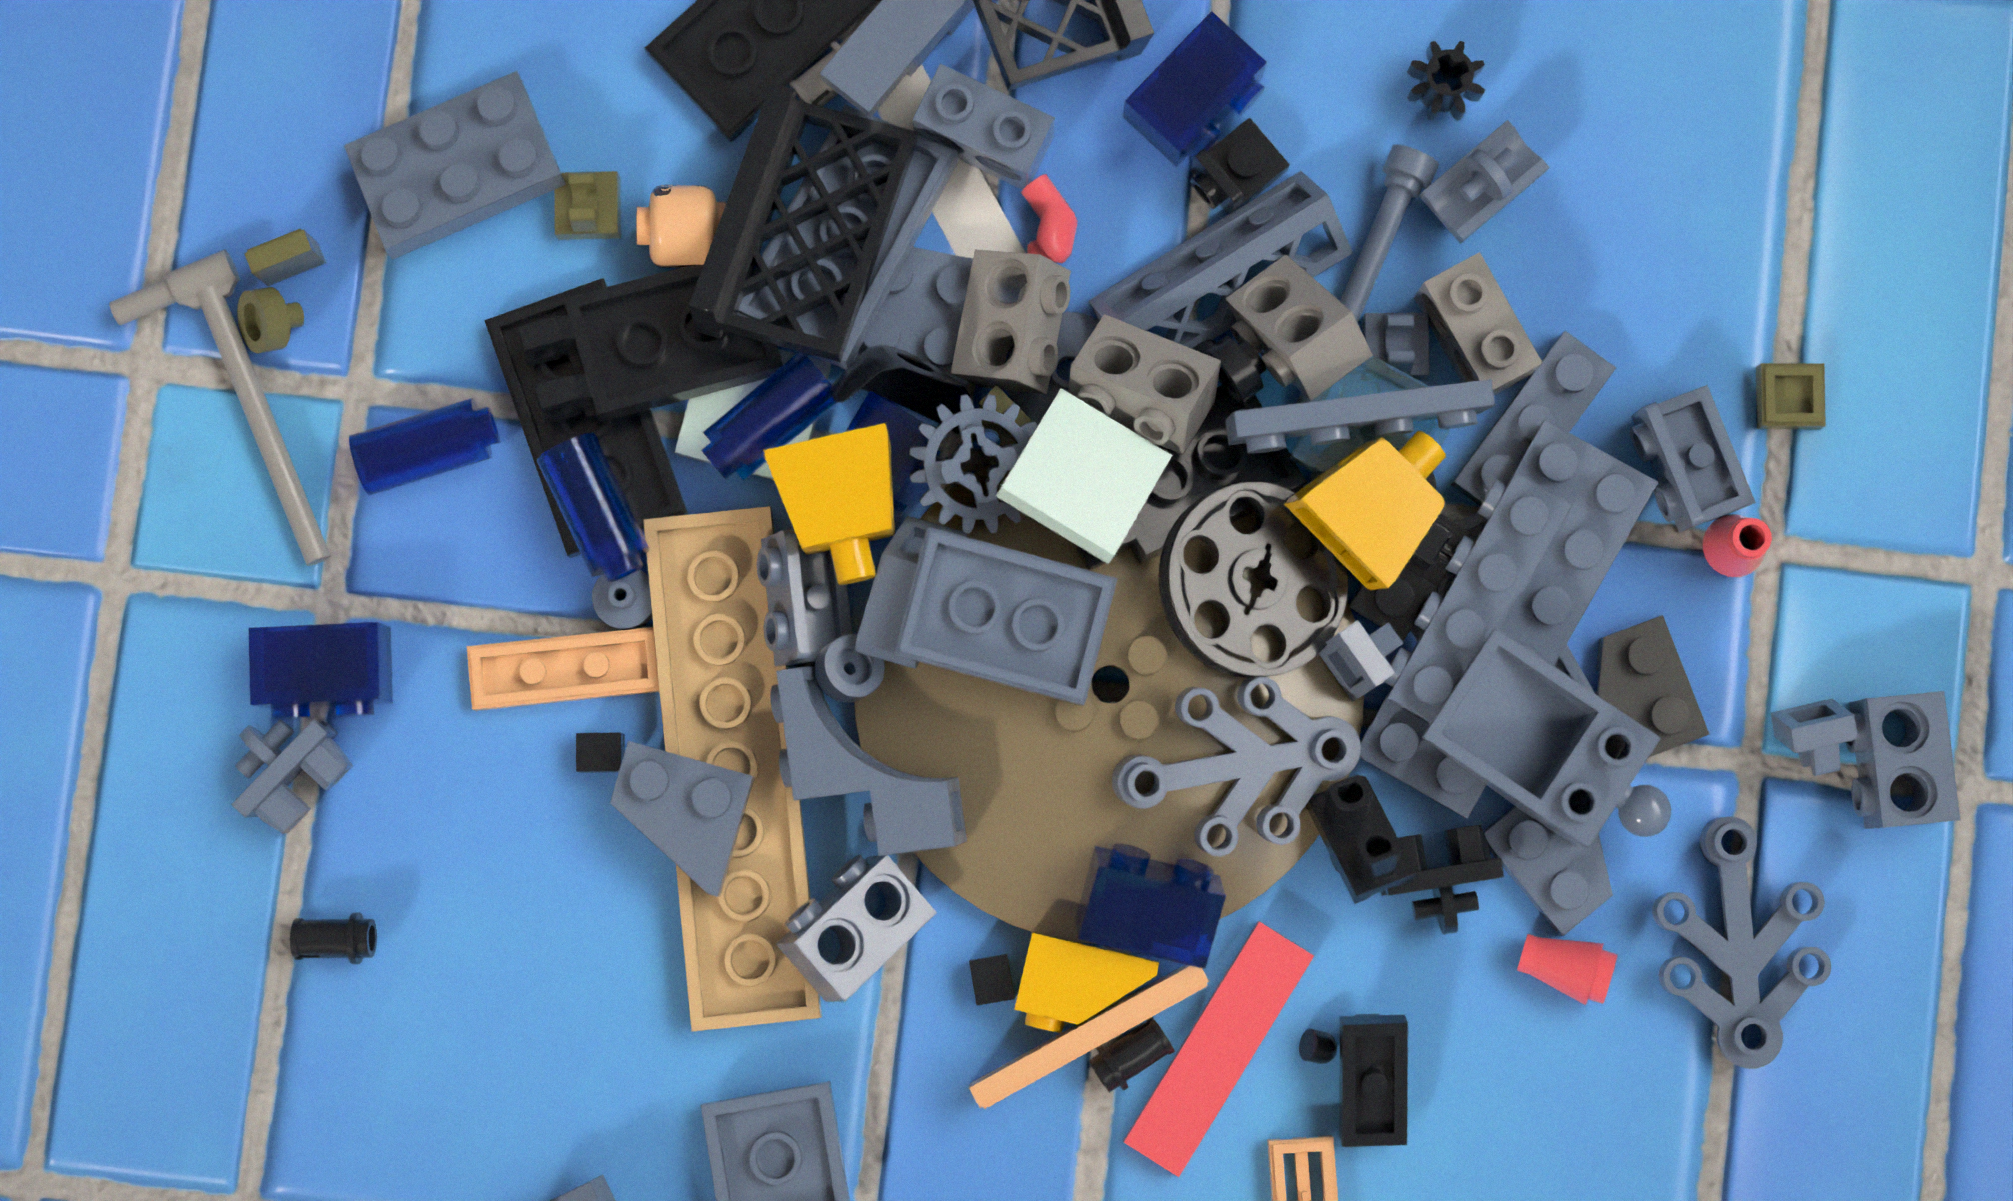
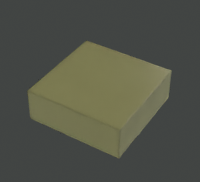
M301 229L247 249V252L244 253L252 274L267 286L326 263L319 243L305 230Z
M1761 363L1756 366L1757 429L1820 430L1825 427L1824 364Z

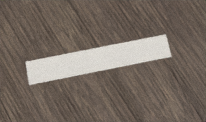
M922 64L911 77L906 74L878 108L877 111L882 120L914 131L912 119L931 83ZM959 160L932 210L955 255L973 259L975 249L1025 253L980 169ZM1027 283L1022 287L1018 296V300L1024 294Z

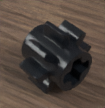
M1435 41L1430 42L1426 50L1429 63L1426 64L1419 60H1412L1407 73L1411 77L1420 80L1419 84L1411 89L1407 97L1408 101H1418L1421 99L1423 104L1429 108L1427 119L1430 121L1436 117L1438 112L1447 111L1451 112L1452 117L1456 121L1461 120L1465 113L1463 98L1479 102L1485 92L1481 85L1472 82L1473 78L1481 72L1485 63L1483 60L1471 62L1463 53L1465 42L1460 41L1454 50L1447 49L1441 51L1440 46ZM1439 71L1445 79L1456 78L1458 83L1453 91H1451L1447 83L1436 85L1434 79Z

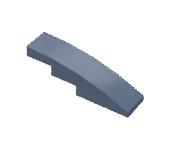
M882 0L820 72L821 80L871 118L906 74L910 77L914 74L946 33L950 36L954 33L975 7L973 0Z

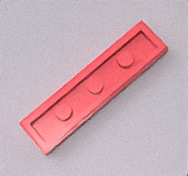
M1257 921L1123 1142L1179 1177L1314 955L1260 921Z

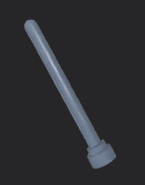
M1393 145L1382 169L1387 174L1384 180V185L1388 188L1340 299V302L1352 311L1357 323L1411 198H1418L1421 190L1431 185L1439 163L1431 156L1408 146ZM1330 387L1312 401L1301 392L1296 404L1325 400Z

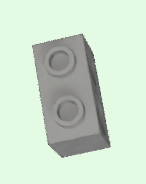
M975 249L951 374L982 388L993 389L997 385L1001 390L1047 394L1050 376L1055 371L1058 363L1057 340L1062 314L1067 309L1070 301L1069 278L1071 271L1040 254ZM1027 283L1024 294L1018 300V296L1022 287ZM1015 345L1011 358L1006 362L1009 350Z
M1480 252L1425 281L1415 294V301L1422 313H1428L1429 325L1462 383L1491 379L1493 394L1496 395L1526 379L1543 364Z
M1286 254L1225 298L1237 321L1230 327L1236 341L1240 343L1243 340H1247L1257 353L1262 355L1266 368L1282 387L1285 388L1292 383L1311 401L1373 356L1352 311Z
M1104 314L1071 364L1068 393L1154 445H1161L1184 454L1215 403L1221 360Z

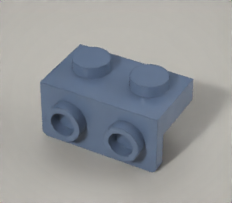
M1708 385L1658 404L1656 402L1649 404L1632 415L1635 426L1630 428V436L1634 449L1642 462L1650 461L1659 485L1654 489L1657 505L1666 521H1675L1679 533L1756 503Z
M782 530L761 539L762 548L757 555V574L761 585L766 587L769 610L764 619V638L767 647L773 651L775 666L816 663L818 654L827 644L840 636L853 634L847 584L838 585L831 550L806 555L799 543L795 530Z

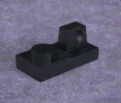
M1440 513L1394 583L1389 588L1370 591L1361 584L1348 607L1380 628L1389 622L1400 639L1404 641L1414 626L1413 624L1432 591L1435 592L1447 574L1446 565L1456 552L1455 550L1464 535L1470 538L1472 533Z
M1355 1014L1354 1016H1340L1339 1137L1342 1147L1407 1145L1408 1022L1405 1015Z

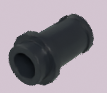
M352 913L349 919L304 920L303 918H296L293 920L290 931L291 955L295 960H303L304 958H348L351 964H360L363 958H372L375 955L377 946L376 924L373 919H364L361 913Z
M1151 1017L1106 1049L1102 1045L1096 1047L1095 1049L1098 1054L1089 1059L1088 1062L1109 1093L1119 1086L1125 1091L1129 1088L1126 1083L1128 1080L1167 1054H1172L1175 1050L1158 1023Z

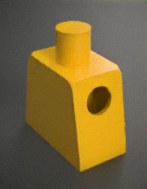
M886 423L764 450L766 462L805 554H816L831 550L838 585L856 583L876 577L869 542L894 536L891 443Z
M1417 431L1399 451L1382 437L1368 441L1291 496L1284 505L1369 591L1389 588L1444 508L1445 501L1443 497L1427 482L1426 478L1446 458V454L1432 437L1422 431Z

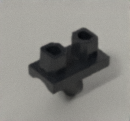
M1356 775L1331 784L1328 790L1315 794L1310 798L1306 808L1330 854V860L1335 870L1339 872L1354 904L1362 902L1384 889L1404 886L1414 882L1416 872L1366 776Z
M1481 825L1444 830L1450 865L1428 869L1422 835L1399 837L1398 839L1416 872L1415 880L1404 886L1384 889L1380 891L1381 896L1433 889L1434 898L1412 901L1414 919L1420 920L1437 917L1441 932L1444 935L1457 933V914L1479 910V903L1476 891L1453 894L1451 886L1504 877L1501 858H1491L1489 845Z

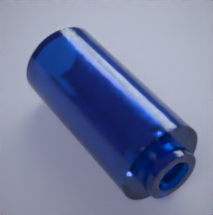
M798 352L702 432L710 441L709 444L701 449L702 453L725 480L734 472L743 481L746 480L766 463L764 450L788 445L838 403L831 397L829 392L831 383L805 353Z
M473 398L349 435V446L359 480L369 496L492 459L491 445L500 443L498 428L490 407L479 409Z
M595 433L571 438L540 455L537 458V463L591 576L595 577L605 574L608 582H614L640 570L644 566L640 557L646 554L650 548Z

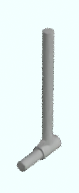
M225 249L166 273V279L109 302L111 312L120 326L176 302L180 306L185 305L195 310L202 308L306 565L312 566L329 559L331 555L225 299L232 296L237 283L240 281L239 274L229 253Z

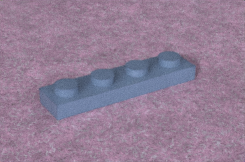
M1488 379L1234 411L1226 419L1229 445L1246 443L1248 453H1264L1285 449V438L1310 435L1311 445H1327L1350 440L1349 430L1374 427L1375 437H1390L1414 432L1413 422L1437 419L1439 429L1471 426L1478 423L1476 414H1480L1494 406L1495 401L1492 380Z

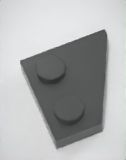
M1663 615L1599 639L1596 667L1598 671V684L1595 694L1661 737L1649 757L1710 735ZM1615 734L1609 736L1605 742L1607 755L1616 760L1626 745L1625 741Z

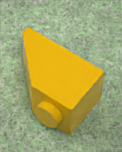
M1032 932L1016 998L1015 1010L1027 1013L1025 1025L1062 1033L1064 1022L1079 1025L1157 976L1159 962Z

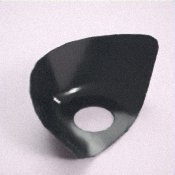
M887 345L871 346L864 351L830 386L829 390L831 397L836 402L842 403L862 389L900 404L939 424L942 421L937 413L936 407L938 405H944L954 414L960 411V395L967 394L970 398L964 384L942 372L931 363L907 351ZM959 425L954 427L952 431L960 434Z

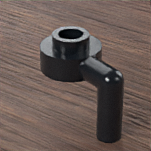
M1226 336L1218 343L1207 339L1192 348L1221 360L1218 380L1237 402L1244 403L1264 388L1260 375L1266 371V366L1260 355L1247 340L1237 344L1233 339Z

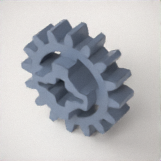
M964 394L960 395V411L952 414L942 404L936 407L938 416L942 421L936 428L922 422L919 425L918 429L929 440L926 447H910L909 455L924 462V468L912 472L910 479L911 482L915 483L927 482L930 489L924 492L919 501L923 507L939 501L943 506L939 512L938 521L943 525L951 520L954 514L962 516L963 533L970 534L976 519H984L990 533L997 532L998 528L997 516L1005 513L1015 523L1021 521L1018 509L1003 500H998L999 498L996 497V487L1008 470H1012L1028 444V438L1034 434L1038 425L1035 421L1024 423L1021 426L1014 422L1020 406L1012 403L1003 413L996 411L995 395L987 394L982 408H974L969 396ZM982 420L1001 425L1012 434L1017 443L999 446L985 437ZM959 425L961 441L950 457L935 460L938 447L945 435ZM972 433H975L976 442L981 446L985 455L996 456V465H991L987 468V479H985L987 491L985 493H982L981 484L979 481H976L971 471H961V462L970 459V448H972L970 435ZM959 482L973 492L976 506L965 505L954 500L944 491L940 484Z

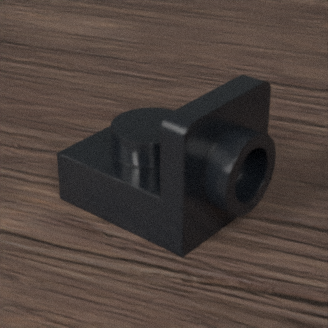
M1249 117L1209 151L1203 148L1193 157L1191 171L1195 176L1191 179V184L1197 194L1210 208L1215 209L1220 205L1229 215L1249 203L1286 173L1290 164Z

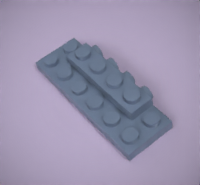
M1545 419L1538 428L1507 485L1496 479L1485 496L1477 513L1487 518L1475 541L1465 535L1463 536L1455 550L1456 552L1446 565L1445 569L1454 573L1455 576L1443 597L1434 591L1431 592L1413 625L1422 629L1423 632L1413 650L1409 652L1400 647L1390 663L1395 674L1384 682L1392 687L1360 741V759L1462 817L1468 818L1486 784L1423 739L1424 732L1494 628H1497L1552 666L1556 664L1658 482Z

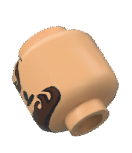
M659 185L650 194L649 207H637L636 244L649 245L650 258L658 267L683 268L691 265H704L726 202H716L713 190L707 186Z

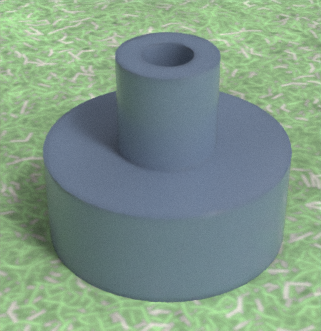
M628 565L615 566L606 570L597 579L592 591V604L598 617L609 626L618 630L638 629L647 624L652 619L649 576L642 570ZM626 592V598L619 601L620 594Z
M847 634L835 639L820 651L816 659L815 674L818 684L829 697L839 702L852 703L866 697L879 687L884 677L883 659L855 651L856 634Z

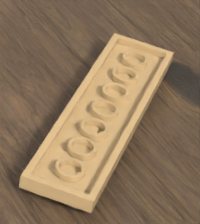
M767 506L643 519L665 751L755 777L720 897L706 893L676 865L691 1031L821 1018L820 995L776 945L790 931L785 925L786 920L811 898L801 800H793L792 787H785L781 778L779 753L781 749L786 748L784 725L775 721L770 697L772 685L778 684L776 671L786 670L788 665L775 666L773 651L766 645L764 619L769 612L766 587L761 585L757 574V555L762 548L761 539L775 534L772 508Z

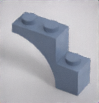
M815 666L776 671L778 684L771 687V707L775 721L784 725L786 748L781 749L779 753V767L784 786L792 787L794 801L870 791L871 803H865L864 826L869 842L877 841L878 856L953 847L967 842L958 777H923L894 769L878 761L860 748L835 719L818 684Z

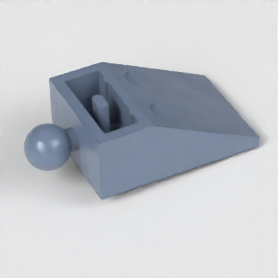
M1497 628L1492 630L1422 736L1423 739L1521 811L1574 846L1589 848L1615 807L1618 808L1619 819L1624 828L1636 836L1650 837L1656 835L1669 823L1671 805L1667 796L1660 789L1651 785L1630 786L1661 737ZM1613 734L1623 739L1626 744L1616 760L1610 758L1605 751V742ZM1576 789L1584 790L1590 798L1580 815L1575 814L1568 804L1570 794Z

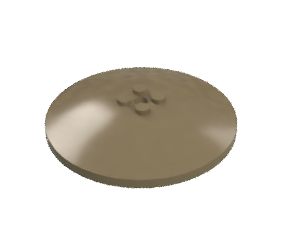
M991 464L973 473L976 481H979L981 484L982 493L987 491L985 479H987V468ZM1008 470L999 482L998 486L996 487L997 493L999 492L1000 488L1002 487L1011 470ZM960 483L947 492L950 497L960 503L976 506L973 492ZM936 501L920 517L924 521L963 531L961 524L962 516L954 514L951 520L944 525L938 521L939 512L943 506L939 501ZM1020 510L1021 521L1018 523L1013 522L1004 513L997 516V532L990 533L984 519H976L970 534L967 533V538L1088 570L1076 549L1078 545ZM1256 512L1232 522V526L1242 534H1250L1256 525ZM1291 524L1285 536L1286 546L1292 555L1304 559L1311 551V536L1303 525ZM1200 539L1186 543L1183 552L1186 565L1193 572L1203 574L1211 564L1210 549ZM1129 548L1112 559L1109 564L1105 563L1089 570L1118 578L1093 671L1094 675L1101 668L1116 667L1125 673L1129 681V690L1123 700L1117 703L1100 701L1094 695L1091 683L1085 705L1081 706L921 662L914 669L884 660V677L879 687L873 693L854 702L860 747L866 753L894 769L909 774L932 778H959L967 842L953 847L914 851V854L928 870L956 894L980 910L1010 925L1033 933L1077 943L1108 945L1142 943L1177 936L1209 925L1241 909L1266 892L1293 868L1319 835L1306 806L1299 814L1300 831L1297 837L1288 844L1278 845L1263 839L1256 827L1259 812L1269 804H1276L1298 768L1277 771L1273 774L1236 827L1238 830L1237 845L1232 852L1225 856H1213L1202 851L1195 842L1194 832L1201 819L1213 814L1236 779L1167 791L1160 803L1145 809L1130 806L1116 796L1112 787V774L1116 765L1129 755H1146L1158 760L1163 765L1234 752L1203 728L1187 725L1179 719L1175 710L1176 699L1184 689L1189 687H1201L1213 692L1218 699L1219 708L1269 745L1295 741L1268 717L1249 714L1241 708L1237 693L1239 686L1247 678L1230 676L1206 666L1196 659L1178 640L1167 621L1160 599L1158 572L1161 555L1139 564ZM1258 567L1243 571V578L1251 583L1250 594L1255 591L1264 590L1265 583L1257 578ZM1305 586L1300 590L1296 599L1297 611L1306 621L1314 623L1322 613V599L1318 592L1311 587ZM1348 600L1346 601L1343 617L1334 636L1355 622L1352 611L1348 607ZM1208 602L1201 603L1195 611V626L1204 637L1212 639L1221 630L1222 616L1213 604ZM1259 626L1251 638V648L1259 660L1270 662L1278 651L1276 635L1265 626ZM1319 654L1295 670L1267 677L1278 684L1281 695L1285 700L1312 720L1322 716L1341 718L1354 727L1360 738L1363 722L1364 695L1352 702ZM1263 684L1256 685L1250 694L1251 703L1256 708L1264 706L1269 697L1268 690ZM1202 695L1192 697L1188 703L1189 715L1193 719H1198L1204 715L1207 708L1205 699ZM1331 737L1323 743L1322 755L1327 761L1334 759L1339 752V743L1334 737ZM1149 771L1140 772L1134 781L1135 790L1140 795L1148 793L1154 784V778ZM1350 773L1336 781L1323 780L1313 795L1328 790L1331 784L1348 779ZM1283 812L1275 814L1269 822V829L1274 836L1282 834L1287 827V818ZM1222 824L1213 825L1207 833V841L1211 847L1219 846L1225 839L1226 832Z

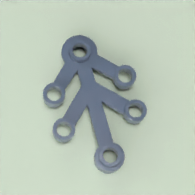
M1251 676L1245 679L1238 689L1237 698L1241 708L1249 714L1268 717L1295 740L1269 745L1219 708L1218 699L1213 692L1201 687H1189L1184 689L1176 699L1175 710L1179 719L1187 725L1203 728L1234 752L1163 765L1158 760L1146 755H1129L1116 765L1112 774V787L1116 796L1122 802L1136 808L1145 809L1160 803L1167 791L1236 779L1213 814L1201 819L1194 832L1195 842L1202 851L1213 856H1225L1232 852L1237 845L1238 830L1236 827L1273 774L1277 771L1298 768L1276 804L1265 806L1259 812L1256 820L1257 830L1263 839L1274 844L1285 845L1297 837L1300 831L1299 814L1322 781L1342 779L1352 772L1357 765L1361 753V743L1354 727L1347 721L1333 716H1322L1312 720L1282 697L1281 690L1274 680L1262 676ZM1263 684L1268 690L1269 697L1264 706L1256 708L1251 703L1250 694L1256 685ZM1202 695L1207 704L1206 711L1200 718L1193 719L1188 713V703L1192 697ZM1334 737L1339 743V752L1334 759L1327 761L1322 755V745L1328 738ZM1149 771L1154 778L1153 787L1148 793L1140 795L1134 787L1135 778L1140 772ZM1283 812L1287 818V827L1282 834L1274 836L1269 829V822L1275 814ZM1222 824L1226 832L1225 839L1219 846L1211 847L1207 841V833L1213 825Z
M1720 817L1710 821L1703 828L1700 835V849L1705 859L1719 868L1726 939L1696 915L1693 901L1682 893L1668 892L1659 896L1653 904L1652 915L1659 927L1664 930L1677 932L1730 977L1732 1003L1702 981V972L1698 964L1686 957L1667 959L1660 967L1659 982L1665 991L1672 995L1684 997L1717 1025V1044L1721 1053L1728 1061L1739 1067L1755 1069L1766 1066L1779 1054L1783 1043L1780 1020L1808 986L1820 985L1830 975L1831 962L1823 950L1816 947H1799L1787 959L1788 971L1760 1001L1758 974L1802 921L1813 920L1821 914L1824 908V896L1821 890L1812 883L1795 882L1788 885L1781 893L1778 908L1753 936L1746 863L1753 857L1756 851V835L1746 821L1737 817ZM1728 830L1737 832L1742 841L1740 850L1733 855L1728 854L1721 844L1722 836ZM1800 889L1807 891L1812 899L1810 909L1803 914L1798 913L1792 904L1794 894ZM1672 899L1679 901L1684 908V916L1677 924L1669 923L1663 913L1664 906ZM1811 954L1817 959L1819 966L1816 975L1807 979L1800 973L1799 962L1803 956ZM1678 964L1685 965L1691 975L1689 984L1682 989L1674 987L1670 980L1671 970ZM1755 1024L1761 1031V1040L1756 1047L1748 1049L1742 1043L1741 1033L1747 1025Z

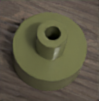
M273 287L247 290L239 297L237 317L240 332L247 347L254 353L284 349L289 342L291 328L302 327L304 324V312L298 302L286 304L279 291Z

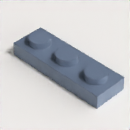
M1564 331L1542 359L1543 364L1531 374L1451 483V486L1480 506L1496 479L1507 485L1538 428L1545 419L1570 432L1615 371V366L1568 332Z

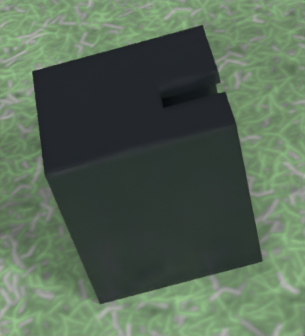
M576 733V772H619L625 753V734Z
M1007 954L969 960L977 1006L1015 999Z

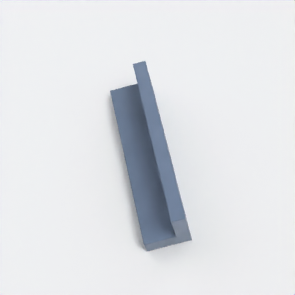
M1300 171L1088 302L1099 321L1105 314L1146 331L1153 326L1168 328L1165 336L1166 339L1192 349L1204 340L1216 338L1229 330L1237 322L1225 298L1242 287L1249 267L1262 259L1276 262L1286 254L1310 276L1315 277L1353 252L1328 194ZM1322 223L1330 243L1309 256L1296 254L1303 234ZM1207 293L1222 295L1215 314L1202 322L1189 319L1197 299Z

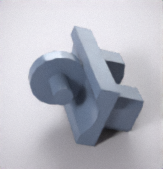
M1507 120L1427 187L1419 197L1461 244L1549 169V166L1526 145L1516 128Z
M279 719L265 735L253 726L248 725L239 736L250 750L235 767L247 778H250L264 763L268 767L231 805L245 818L259 817L263 822L282 834L289 833L307 815L311 808L288 785L304 770L324 790H330L353 767L340 746L333 741L338 732L325 720H322L320 723L312 720L283 751L279 747L294 733L293 729L283 720Z

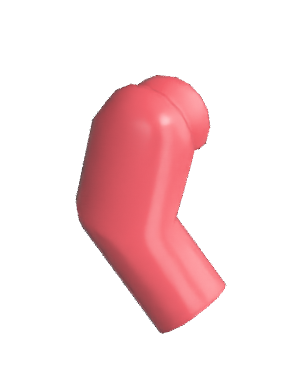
M1044 174L1033 180L1021 191L1024 198L1040 218L1037 239L1028 244L1027 253L1040 254L1055 263H1064L1072 254L1077 229V218L1047 174Z

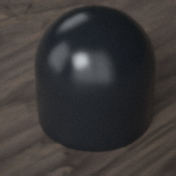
M1307 1029L1300 1039V1057L1304 1061L1313 1063H1328L1337 1054V1042L1327 1032Z

